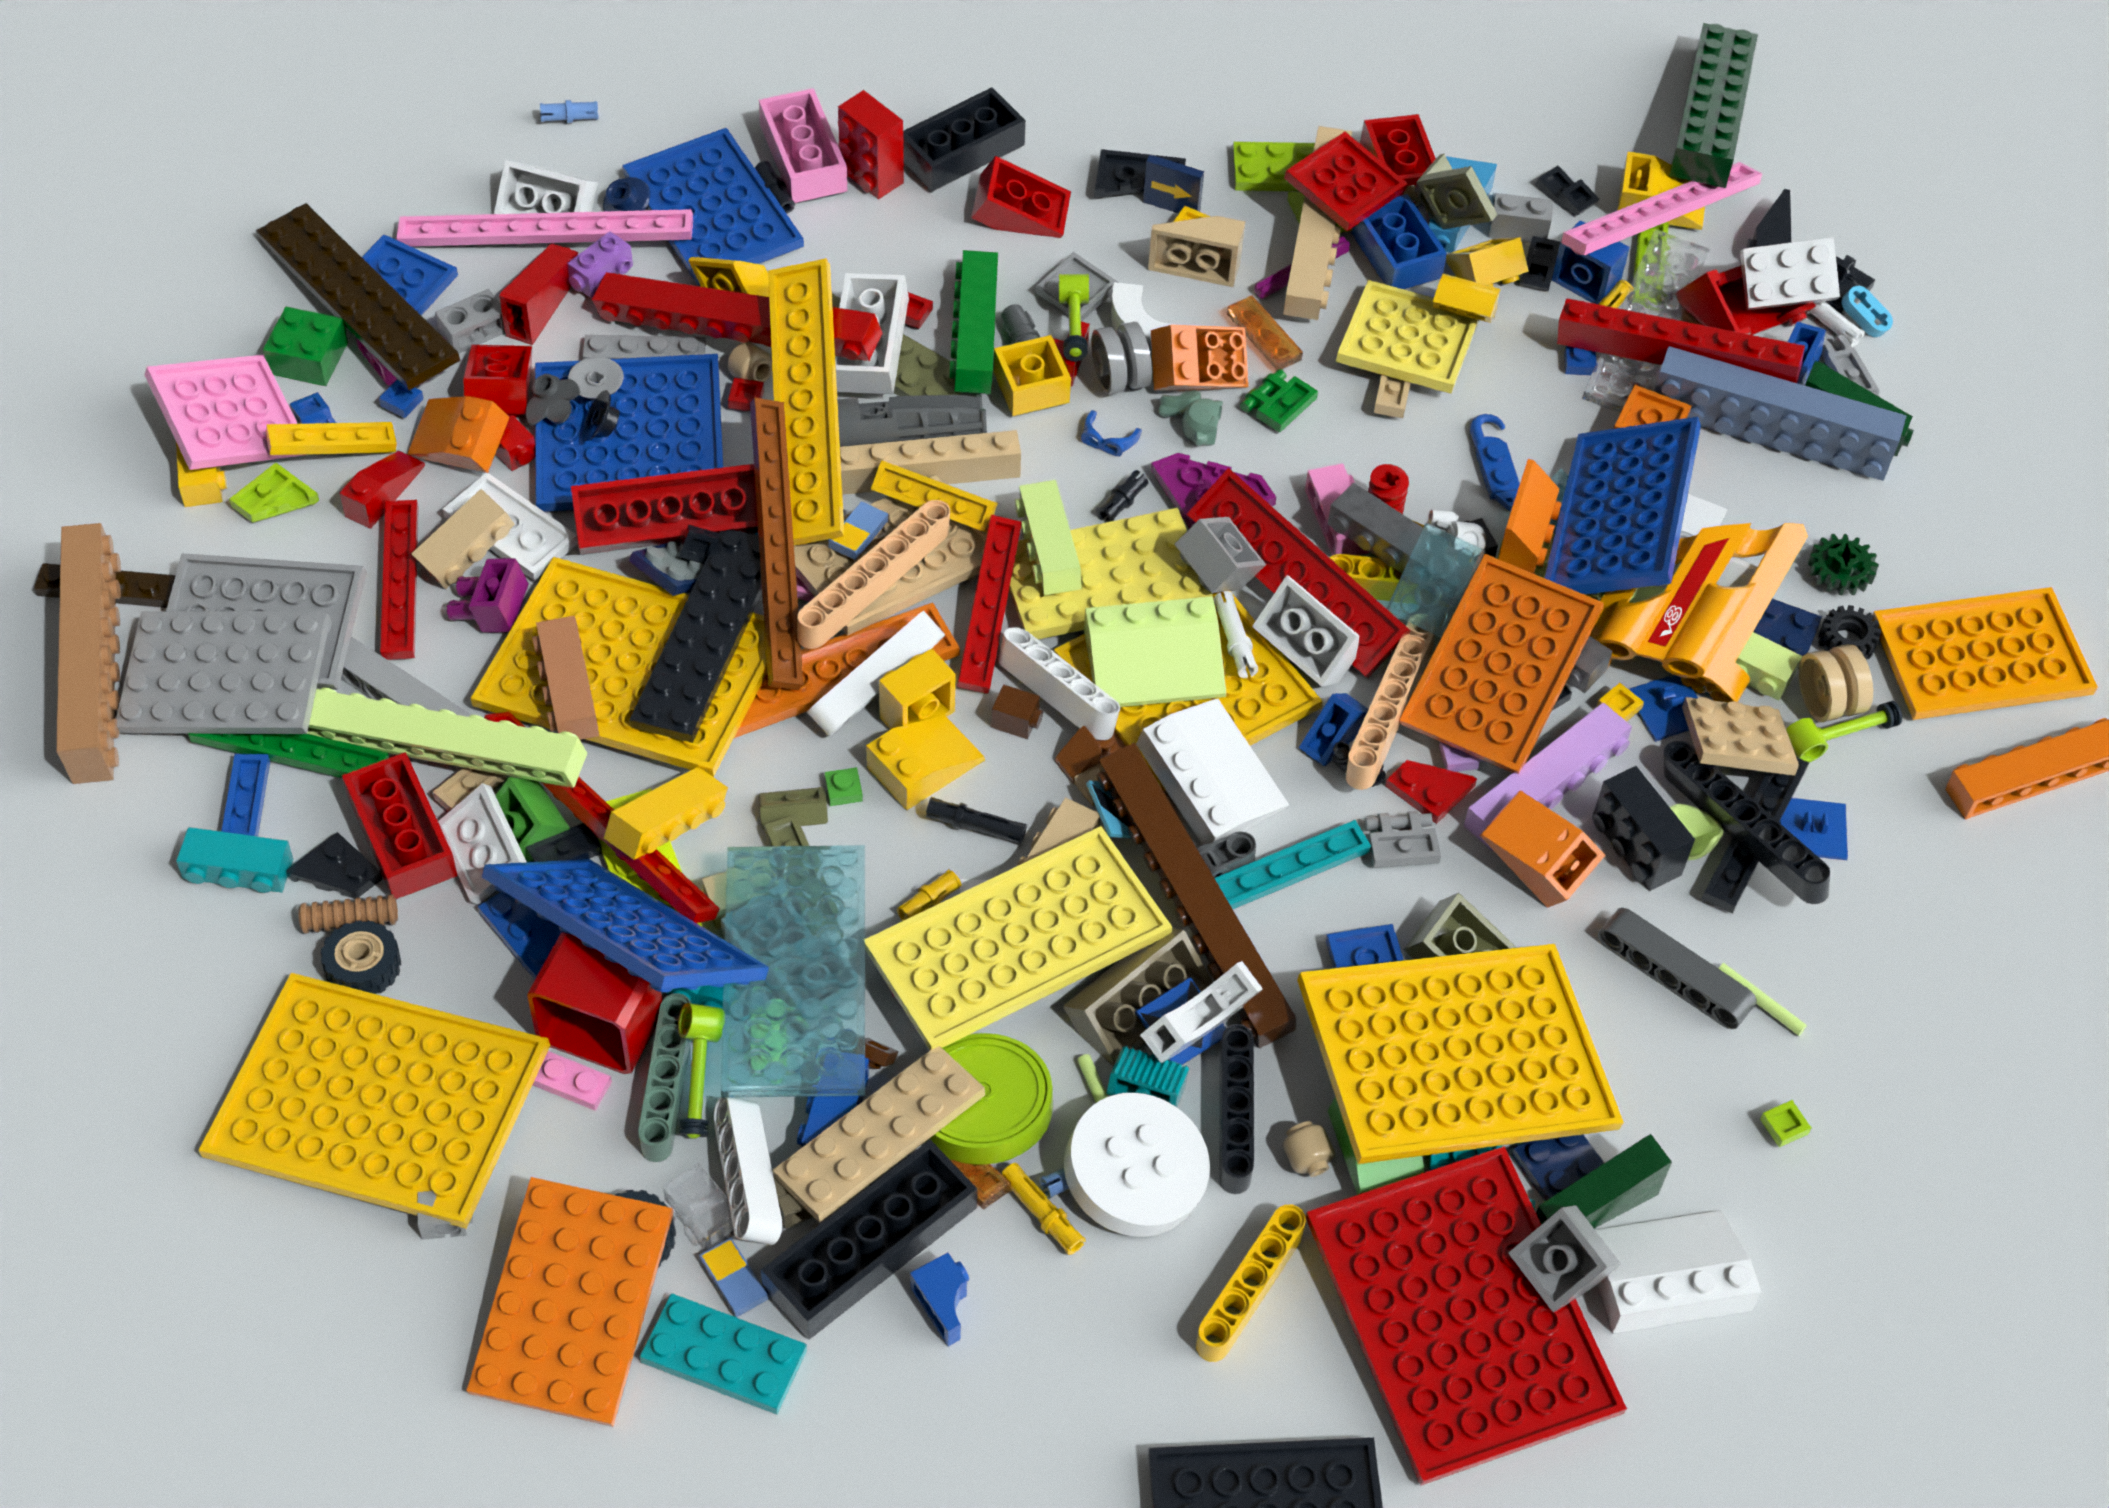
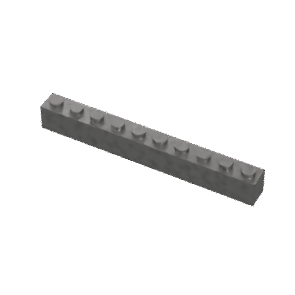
M1355 483L1347 488L1331 504L1328 525L1337 533L1345 535L1357 543L1360 548L1369 551L1381 559L1387 566L1395 568L1407 576L1413 583L1421 585L1433 593L1436 598L1445 601L1457 609L1479 566L1477 562ZM1589 636L1566 683L1586 693L1607 670L1612 650Z

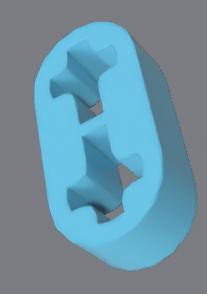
M1854 286L1843 296L1842 306L1844 310L1868 335L1880 337L1892 327V315L1865 287ZM1858 298L1861 302L1856 304L1854 299ZM1876 319H1878L1881 322L1879 325L1875 324L1874 321Z

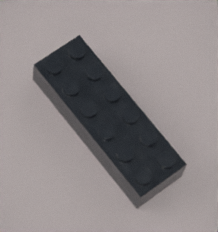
M929 1140L761 1269L762 1287L810 1340L977 1209L978 1189Z

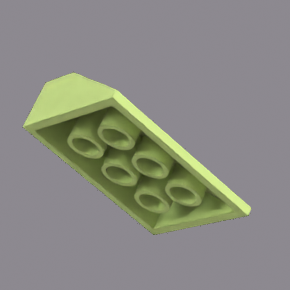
M1213 596L1085 608L1084 635L1093 683L1116 700L1120 707L1226 697L1219 625Z

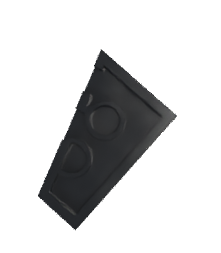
M1101 149L1094 198L1144 192L1146 161L1151 154ZM1154 155L1186 165V158Z

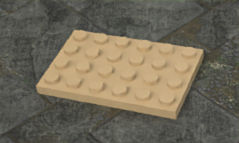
M937 475L930 477L934 480L942 482ZM889 496L870 504L888 513V522L856 560L829 548V539L795 545L794 555L797 577L816 597L916 512L919 507ZM850 514L843 516L844 521L848 518ZM950 519L947 538L844 626L842 630L848 636L978 575L987 533Z

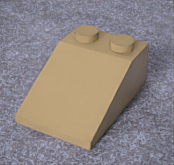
M1211 216L1153 225L1151 229L1148 270L1234 287L1241 263L1246 221Z

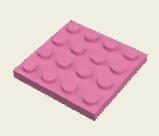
M264 355L148 366L144 374L190 470L307 455H270L266 424L298 423Z

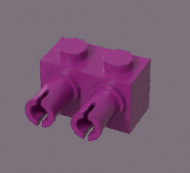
M516 558L486 559L480 577H458L459 581L456 583L458 595L460 597L472 596L471 600L461 601L450 600V605H447V614L452 621L475 619L482 632H510L516 621L529 583Z

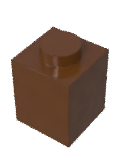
M1003 684L992 707L991 728L1028 740L1032 729H1038L1042 721L1043 710L1039 709L1040 696Z

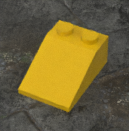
M945 714L892 728L866 745L867 768L906 811L985 761L984 755Z

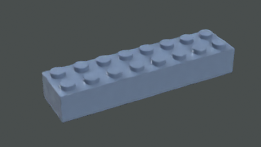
M1670 346L1666 352L1654 390L1656 393L1692 405L1688 418L1698 417L1703 428L1882 481L1886 477L1899 444L1907 416Z

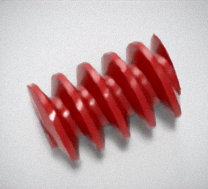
M1382 464L1372 470L1367 492L1403 514L1409 478L1400 467L1393 464Z

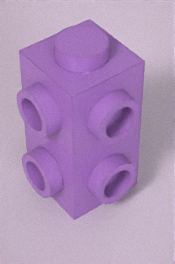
M609 231L567 263L571 286L576 291H581L592 298L606 272L624 275L633 267L631 245Z

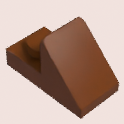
M1082 726L1055 757V762L1074 784L1076 775L1097 765L1099 759L1126 747V745L1115 731L1110 739L1098 740L1094 738L1086 726Z

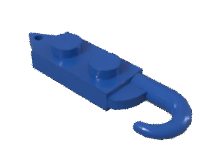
M1481 414L1475 417L1470 424V433L1476 449L1477 461L1490 500L1495 499L1510 512L1520 482L1507 443L1497 437H1484L1481 427L1482 424L1490 422L1504 430L1505 425L1495 415Z

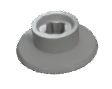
M605 357L583 359L572 367L568 375V379H572L578 384L581 392L579 395L591 401H594L604 390H607L610 395L614 394L620 388L624 378L621 367L615 361Z

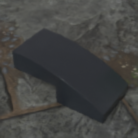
M1559 165L1539 177L1535 183L1556 204L1576 215H1580L1600 200L1582 179L1574 182Z
M1532 235L1526 258L1529 272L1522 274L1520 285L1549 291L1560 241Z

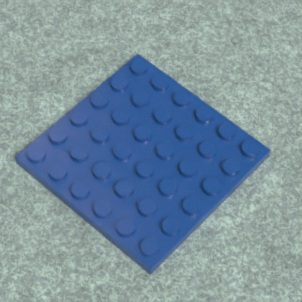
M718 354L611 359L621 367L624 378L620 388L611 395L610 406L619 409V418L613 432L608 437L597 434L591 441H583V424L594 401L580 395L570 400L571 414L564 423L555 424L546 417L536 424V507L544 512L574 510L571 486L723 468ZM579 361L535 363V380L543 374L556 376L560 380L568 379L570 370Z

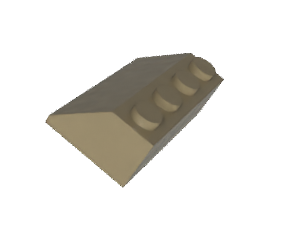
M1172 928V933L1161 940L1119 960L1067 1002L1063 1008L1078 1034L1114 1066L1124 1046H1127L1129 1049L1134 1048V1050H1138L1146 1043L1140 1035L1146 1028L1135 1012L1190 977L1201 992L1210 986L1213 981L1185 930Z

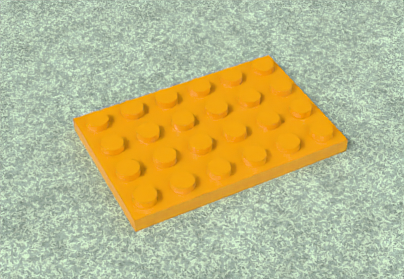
M2052 587L1873 612L1872 621L1877 620L1879 622L1878 629H1881L1880 642L1913 720L2094 695L2098 688Z

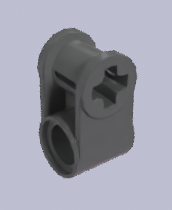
M1239 831L1215 842L1204 844L1198 847L1197 850L1213 877L1216 878L1254 862L1256 841L1251 834ZM1241 851L1245 852L1246 854H1237L1235 852Z

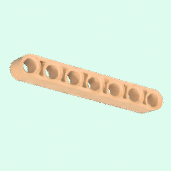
M931 500L925 503L798 612V643L808 649H815L824 645L943 542L949 533L950 507L940 500Z
M1416 614L1409 619L1406 627L1411 632L1400 639L1350 749L1346 781L1355 789H1368L1375 783L1400 726L1399 720L1431 656L1437 622L1430 615Z

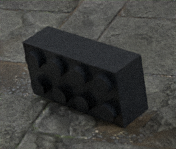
M991 87L903 130L904 163L931 191H934L990 163L995 156L1002 157L1024 146L1026 120Z

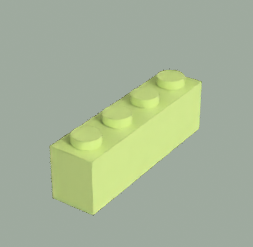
M1056 480L1020 485V499H1015L1017 517H1023L1024 519L1021 521V531L1023 539H1029V542L1026 543L1029 561H1035V565H1032L1035 584L1041 583L1044 596L1082 589L1081 567Z

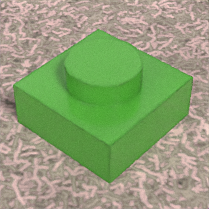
M857 767L825 772V783L830 806L863 802Z

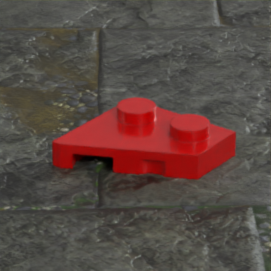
M1406 760L1386 780L1385 787L1420 813H1431L1432 821L1437 824L1476 786L1477 778Z

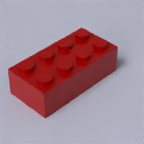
M406 752L342 775L349 802L390 894L394 895V898L399 899L458 876L452 851Z

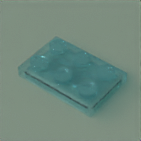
M1425 523L1387 606V610L1393 615L1442 638L1478 568L1485 550L1440 528Z

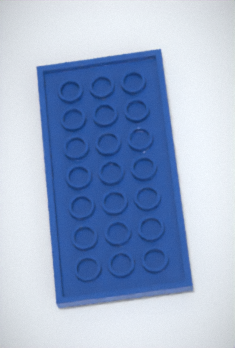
M1698 417L1578 434L1545 579L1582 594H1598L1600 592L1671 584L1701 429Z
M590 859L484 865L482 878L493 884L495 890L509 894L516 899L515 902L517 904L530 907L537 912V916L541 919L557 924L560 931L581 939V943L584 946L597 949L604 954L606 960L619 963L627 968V972L630 975L651 983L650 987L660 992H671L675 988L696 990L698 986L723 987L724 984L728 983L748 985L750 981L766 980L769 969L767 965Z

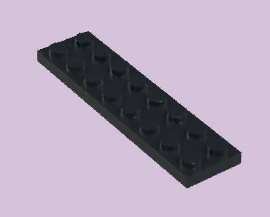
M736 530L720 531L716 549L710 551L629 719L631 728L693 743L762 595L759 536Z

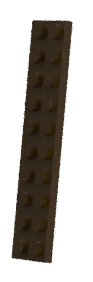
M307 203L294 208L287 214L274 221H270L265 226L256 230L259 240L335 317L343 319L344 326L408 390L461 361L458 351Z

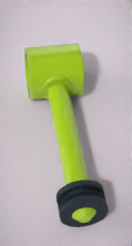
M1059 274V304H1068L1069 337L1063 343L1064 356L1070 361H1081L1088 354L1087 340L1081 336L1080 304H1089V274Z
M1889 701L1879 704L1875 713L1821 729L1815 725L1811 718H1803L1787 727L1786 731L1796 757L1812 762L1820 758L1828 750L1829 746L1826 741L1880 724L1885 729L1899 726L1902 723V712L1895 701Z
M686 1003L679 1015L678 1032L680 1037L693 1041L688 1117L680 1120V1124L683 1126H680L682 1130H679V1135L689 1137L690 1139L708 1136V1132L704 1130L708 1129L706 1126L709 1125V1121L702 1119L707 1042L717 1043L724 1031L725 1014L723 1009L719 1007Z

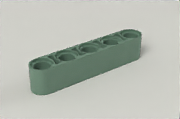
M680 993L666 996L660 1005L638 1129L641 1153L644 1158L651 1162H662L671 1155L679 1117L691 1045L690 1039L681 1038L679 1035V1017H671L674 1014L680 1013L686 1003H691L687 996ZM669 1044H678L675 1048H666ZM667 1074L673 1075V1077L669 1079L660 1078L661 1076ZM658 1106H668L667 1109L662 1111L654 1110ZM654 1137L663 1138L659 1142H649V1140Z

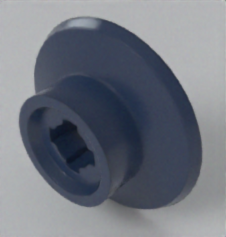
M635 177L615 180L606 190L603 201L604 212L644 211L650 200L649 186L642 179Z

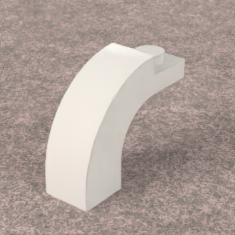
M1114 282L1111 308L1113 328L1117 332L1120 324L1133 321L1138 322L1145 334L1152 359L1150 330L1171 324L1157 321L1145 312L1142 306L1143 285Z
M1241 961L1190 1001L1163 1015L1140 1035L1160 1063L1179 1054L1217 1028L1243 1008L1245 1003L1263 989Z

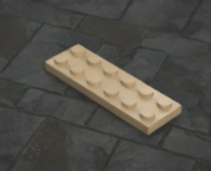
M938 1046L927 1052L774 1168V1178L821 1223L984 1097L985 1088L947 1052Z

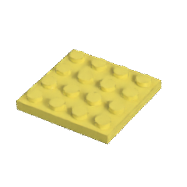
M1368 280L1338 350L1336 362L1452 394L1479 320L1433 308V297Z

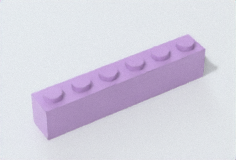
M1603 702L1526 762L1519 774L1512 773L1471 805L1467 811L1464 827L1493 851L1479 835L1518 791H1523L1549 809L1554 808L1562 800L1566 792L1577 790L1590 773H1598L1604 768L1609 758L1614 754L1619 756L1627 749L1630 744L1628 738L1632 726Z

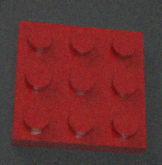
M1345 131L1287 169L1284 176L1285 180L1346 231L1405 192L1408 184Z

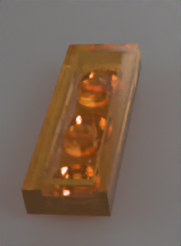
M1252 295L1228 306L1227 315L1238 327H1245L1246 337L1276 370L1284 369L1302 360L1303 351Z

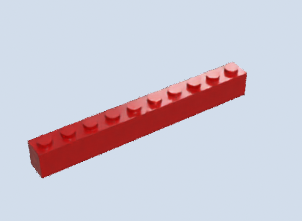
M606 272L592 298L601 319L610 322H626L635 326H651L661 330L670 329L687 334L695 333L716 339L726 338L742 343L751 342L771 347L769 297ZM832 307L835 356L845 357L849 360L870 361L882 335V330L875 313Z

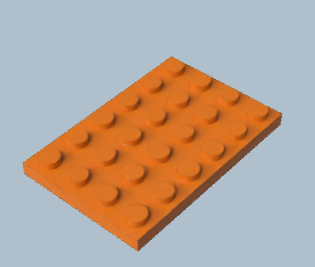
M1484 554L1399 720L1400 724L1511 773L1519 774L1604 608V603Z
M531 1177L467 1392L475 1396L613 1427L674 1213L673 1209Z

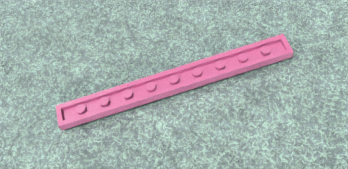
M1738 162L1732 165L1726 188L1691 181L1565 231L1561 243L1570 247L1576 254L1587 255L1760 184L1762 173Z
M692 209L402 216L399 218L397 240L409 246L596 242L609 231L624 241L692 240L693 213Z

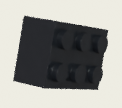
M1637 766L1631 767L1603 781L1592 819L1597 830L1604 833L1610 840L1615 853L1619 857H1623L1631 867L1634 877L1639 882H1642L1650 892L1682 876L1695 838Z

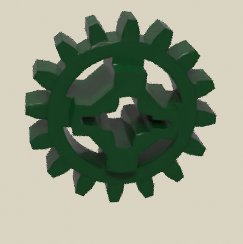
M1831 534L1829 541L1822 537L1818 545L1814 544L1808 560V566H1811L1809 574L1810 576H1818L1817 585L1827 584L1826 591L1828 592L1836 588L1839 595H1843L1844 590H1848L1851 595H1855L1857 589L1864 592L1868 584L1872 585L1879 564L1875 562L1877 555L1876 553H1868L1869 544L1859 545L1860 538L1858 537L1851 541L1847 534H1844L1842 539H1838L1835 534Z

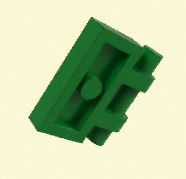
M1278 369L1275 373H1269L1263 378L1262 384L1257 389H1251L1245 395V400L1240 403L1241 409L1246 413L1253 408H1258L1256 418L1279 433L1307 409L1318 396V390L1296 376L1292 377L1288 382L1284 381L1287 375L1282 369ZM1269 393H1275L1271 397L1267 396Z

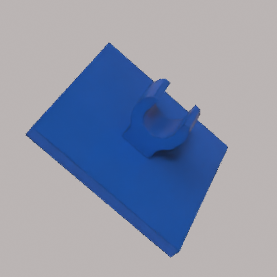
M1670 675L1629 689L1644 701L1642 710L1638 712V715L1655 742L1689 731L1682 706L1685 697H1698L1691 686L1687 687L1682 683L1681 677Z

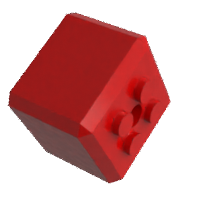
M563 932L560 934L527 993L535 1035L548 1038L550 1048L622 1074H630L634 1070L657 1026L660 1005L662 1003L661 992L651 988V983L643 978L630 975L627 972V968L619 963L606 960L604 954L597 949L584 946L581 943V939Z

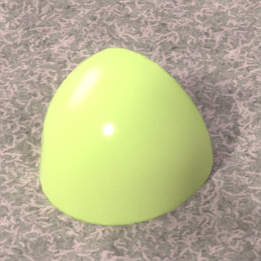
M1685 804L1671 806V810L1695 838L1688 860H1696L1710 853L1723 836L1724 831L1720 823L1696 807Z

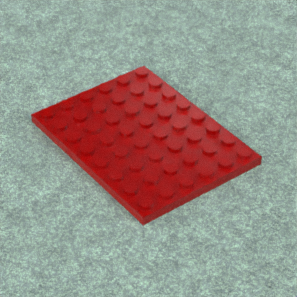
M1505 1146L1307 1211L1306 1221L1420 1486L1611 1419L1626 1412L1627 1407L1577 1300L1575 1299L1558 1311L1553 1312L1508 1254L1541 1226V1223Z

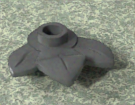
M550 374L539 376L532 386L534 397L526 406L528 422L533 426L547 417L555 424L564 423L571 414L570 400L576 398L581 393L578 384L572 379L560 380L558 377Z

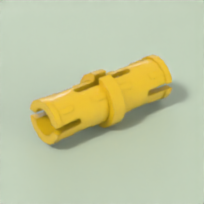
M948 869L929 885H922L918 889L917 894L896 908L900 919L904 921L939 904L945 897L961 887L962 884L959 877L952 870Z

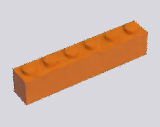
M2099 719L2092 725L2081 729L2079 727L2072 728L2065 734L2054 738L2052 736L2045 737L2036 744L2027 747L2023 745L2017 746L2009 753L1999 756L1990 755L1981 762L1972 765H1960L1952 771L1945 790L1964 819H1968L2108 772L2109 719Z

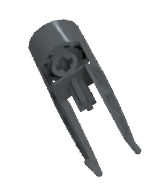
M964 395L889 397V401L859 403L858 398L837 399L840 447L987 433L986 409H982V395H976V397Z

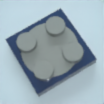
M669 542L633 551L629 559L635 567L672 596L692 591L704 566L702 563L680 558L678 550L681 544L677 542Z

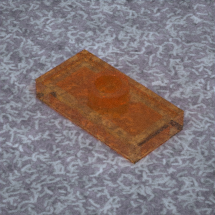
M951 1160L978 1189L977 1204L983 1210L1011 1191V1183L990 1164L974 1165Z

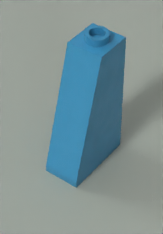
M1446 156L1452 169L1472 166L1487 196L1489 195L1493 187L1497 164ZM1431 217L1429 220V227L1448 253L1456 250L1470 227L1468 225L1442 229Z

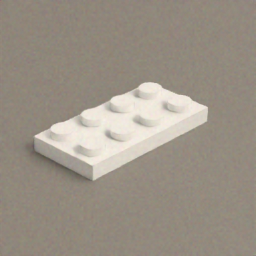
M489 473L481 476L442 509L444 517L448 520L473 495L482 489L508 514L515 524L510 529L508 535L498 540L490 550L503 559L516 558L523 573L534 581L545 572L553 556L562 558L578 544L577 534Z

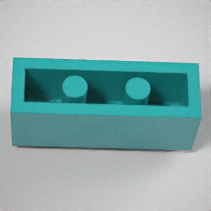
M188 827L176 862L182 878L195 884L206 882L220 884L226 888L243 887L254 889L261 893H268L270 891L283 893L288 878L286 870L292 866L294 858L287 840Z

